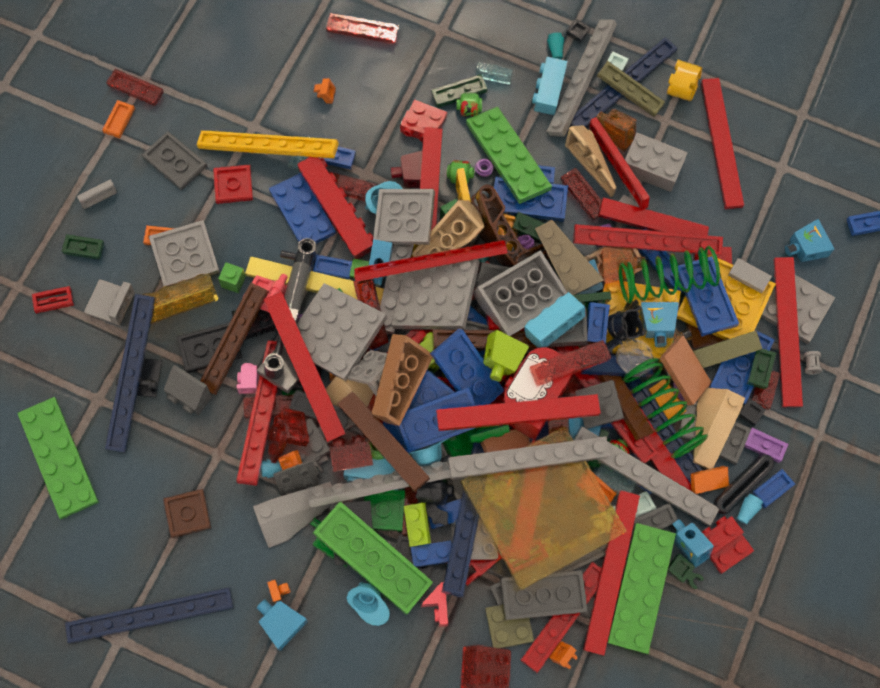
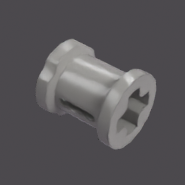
M809 351L804 353L803 356L806 359L805 373L809 375L822 373L819 359L821 352Z

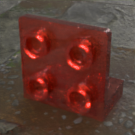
M282 408L280 413L275 416L274 423L269 428L267 437L269 444L268 454L270 455L271 463L277 462L287 444L304 447L308 445L309 437L304 412Z
M364 435L352 436V440L347 441L344 438L332 440L333 443L329 444L333 472L373 465L370 443Z
M480 645L463 646L461 688H509L511 651Z

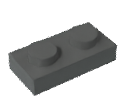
M735 422L719 458L736 465L751 429Z

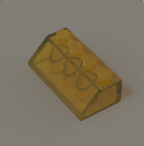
M209 273L199 274L194 279L188 281L182 280L171 287H162L153 293L142 294L156 298L151 324L219 300Z

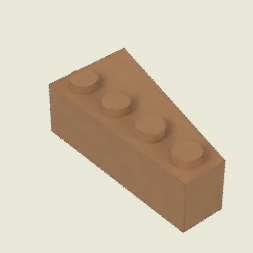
M392 334L372 410V415L385 423L400 426L433 359L430 355L431 352L407 335Z

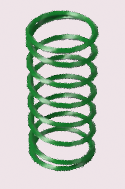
M707 246L705 251L702 247L698 249L699 262L704 274L702 286H699L694 280L691 255L688 250H685L684 261L689 275L687 289L683 288L679 281L676 256L673 253L670 254V265L675 278L673 292L669 291L665 284L662 261L659 256H656V268L660 279L659 294H655L650 285L647 262L645 259H642L641 267L646 282L644 297L640 296L635 286L631 262L628 261L627 266L621 263L619 265V281L625 301L631 304L635 294L641 301H645L649 291L655 298H660L663 289L668 294L674 295L678 286L684 292H689L692 284L699 290H702L707 281L713 287H717L720 282V268L714 249L711 246ZM708 249L711 251L715 262L716 283L713 281L709 270ZM622 267L628 282L629 299L624 287Z
M652 358L629 371L624 376L623 381L631 382L639 378L632 376L651 367L653 369L655 366H659L658 371L646 382L632 389L631 394L637 393L653 382L668 379L657 392L641 401L639 406L642 407L663 394L676 391L669 401L646 418L651 419L664 410L684 404L673 417L655 428L654 431L658 432L679 420L692 417L682 429L663 441V445H666L685 434L700 430L692 440L671 454V458L675 459L706 441L708 434H703L704 427L697 426L687 429L694 422L696 415L689 413L680 416L686 409L687 402L677 401L672 403L677 398L679 389H666L671 382V376H658L663 369V364L659 363V358Z

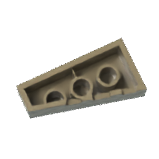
M553 220L535 228L567 293L577 295L604 281Z

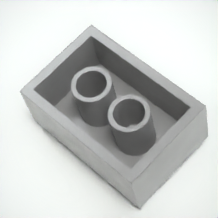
M636 133L625 161L637 179L671 192L688 152Z

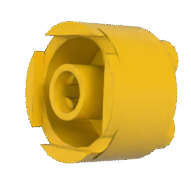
M678 60L675 65L676 72L671 74L668 82L670 85L667 94L686 101H692L703 68Z

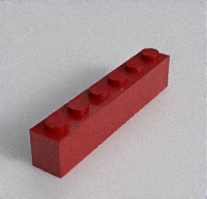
M309 157L298 163L299 171L354 259H360L370 253L373 245V236L371 233L367 234L364 230L366 225L361 217L357 219L354 214L356 209L351 202L347 203L345 200L347 195L342 187L338 188L335 184L337 179L332 172L328 173L326 169L328 165L324 158Z

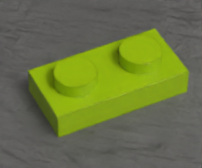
M425 503L404 506L409 546L431 544Z

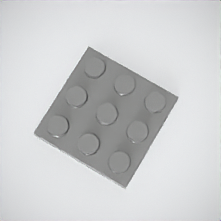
M379 189L373 240L391 242L392 244L430 245L435 199L434 189Z
M203 220L149 236L165 289L220 273Z
M795 275L799 340L809 344L835 297ZM774 287L761 318L777 326Z

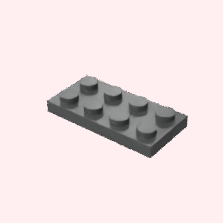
M582 570L500 579L505 620L587 612Z

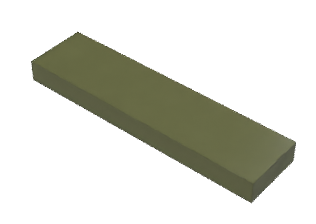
M608 60L597 74V77L653 117L656 116L665 101Z
M755 330L694 350L693 352L701 366L705 368L760 350L762 346Z

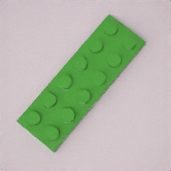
M499 107L466 119L467 126L519 204L551 190L552 185Z
M53 397L18 412L59 518L64 519L99 503L57 399Z
M342 502L336 505L313 532L318 539L404 614L409 613L433 583Z
M635 523L607 643L645 654L649 653L676 533Z

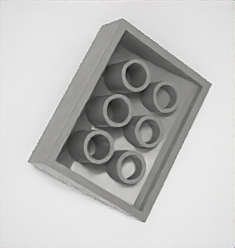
M541 250L478 286L473 291L474 297L484 312L508 336L525 328L524 326L529 320L536 318L543 309L549 308L560 296L567 294V291Z

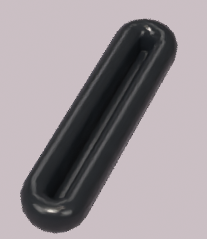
M762 454L758 456L716 497L714 505L719 509L718 513H729L773 469L774 460L770 455Z

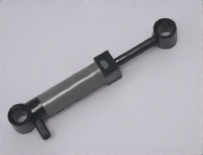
M304 238L299 241L297 253L284 250L280 253L281 258L294 260L284 298L296 325L299 320V312L313 262L316 259V243L310 238ZM280 335L278 336L274 354H269L264 359V373L269 379L273 380L279 379L284 373V360L281 357L284 344ZM271 365H277V366H278V367L275 368V369H274V368H270Z

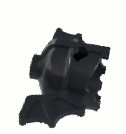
M636 299L631 304L626 303L622 311L609 315L607 327L613 339L603 345L599 353L600 355L612 353L616 346L623 344L622 341H630L639 336H644L646 333L643 330V324L638 312L642 307L638 305L639 302Z
M447 455L441 458L440 462H447L451 456ZM447 479L425 483L417 490V504L425 503L427 516L432 518L434 524L439 523L448 526V513L438 509L437 506L445 505L449 496H454V485L449 484Z

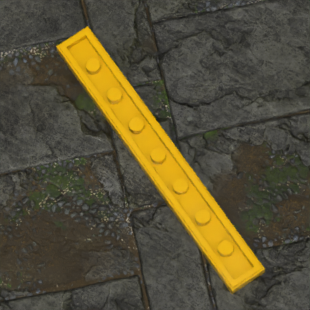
M201 130L196 146L198 149L335 158L339 142L337 139Z

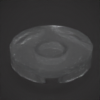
M638 339L624 341L616 352V362L625 374L641 363L654 358L651 348L645 342ZM651 367V368H649V369H646V370H644V371H641V372L637 373L636 375H634V376H632V377H641V376H644V375H646L653 367Z

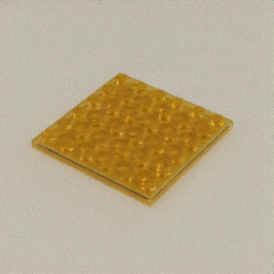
M564 426L526 447L574 440ZM586 461L472 476L460 482L520 591L627 532Z

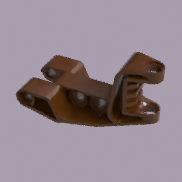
M483 185L470 198L471 204L480 212L484 228L478 235L484 243L505 240L506 244L510 243L514 247L513 252L508 251L506 254L494 256L504 267L511 268L526 257L544 248L543 244L530 249L523 248L503 215L505 205L493 186ZM482 191L488 192L489 199L486 197L485 194L482 193ZM474 199L477 200L479 206L474 204ZM497 227H501L504 230V235L498 234ZM545 250L542 253L547 260L549 256Z

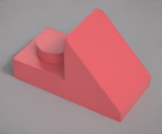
M441 582L422 603V607L438 606V609H434L435 622H439V627L448 626L446 594L442 593L444 582Z

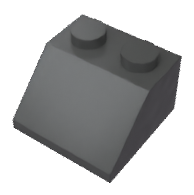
M176 365L172 367L164 387L167 395L166 398L173 404L177 402L183 406L182 409L191 415L195 413L199 416L212 398L207 385Z

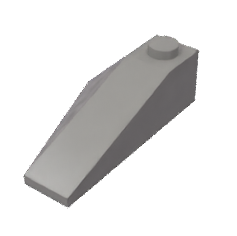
M331 482L277 497L253 506L269 548L289 541L298 531L305 528L309 522L329 508L330 504L310 508L309 491L318 487H332Z

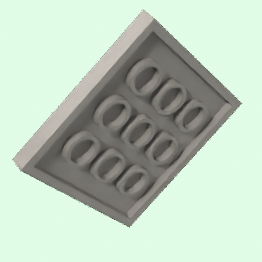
M474 259L405 272L391 326L394 329L465 330L478 273L479 260Z
M324 283L298 321L297 327L314 365L347 381L352 368L358 364L388 317L385 313Z

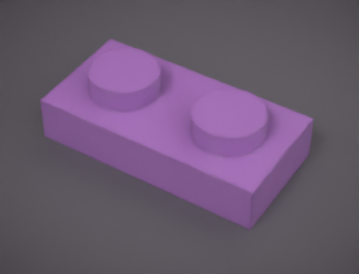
M751 428L744 447L761 455L768 454L774 461L780 463L788 444Z

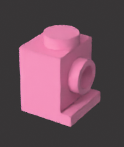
M252 363L242 364L241 372L237 374V390L239 394H256L259 381L257 365Z

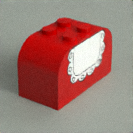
M541 347L532 350L525 360L521 361L513 378L510 376L506 382L502 403L561 398L575 373L578 363L550 348ZM546 421L508 425L529 438L536 440Z

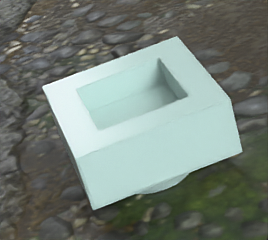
M612 52L608 61L623 71L628 58Z

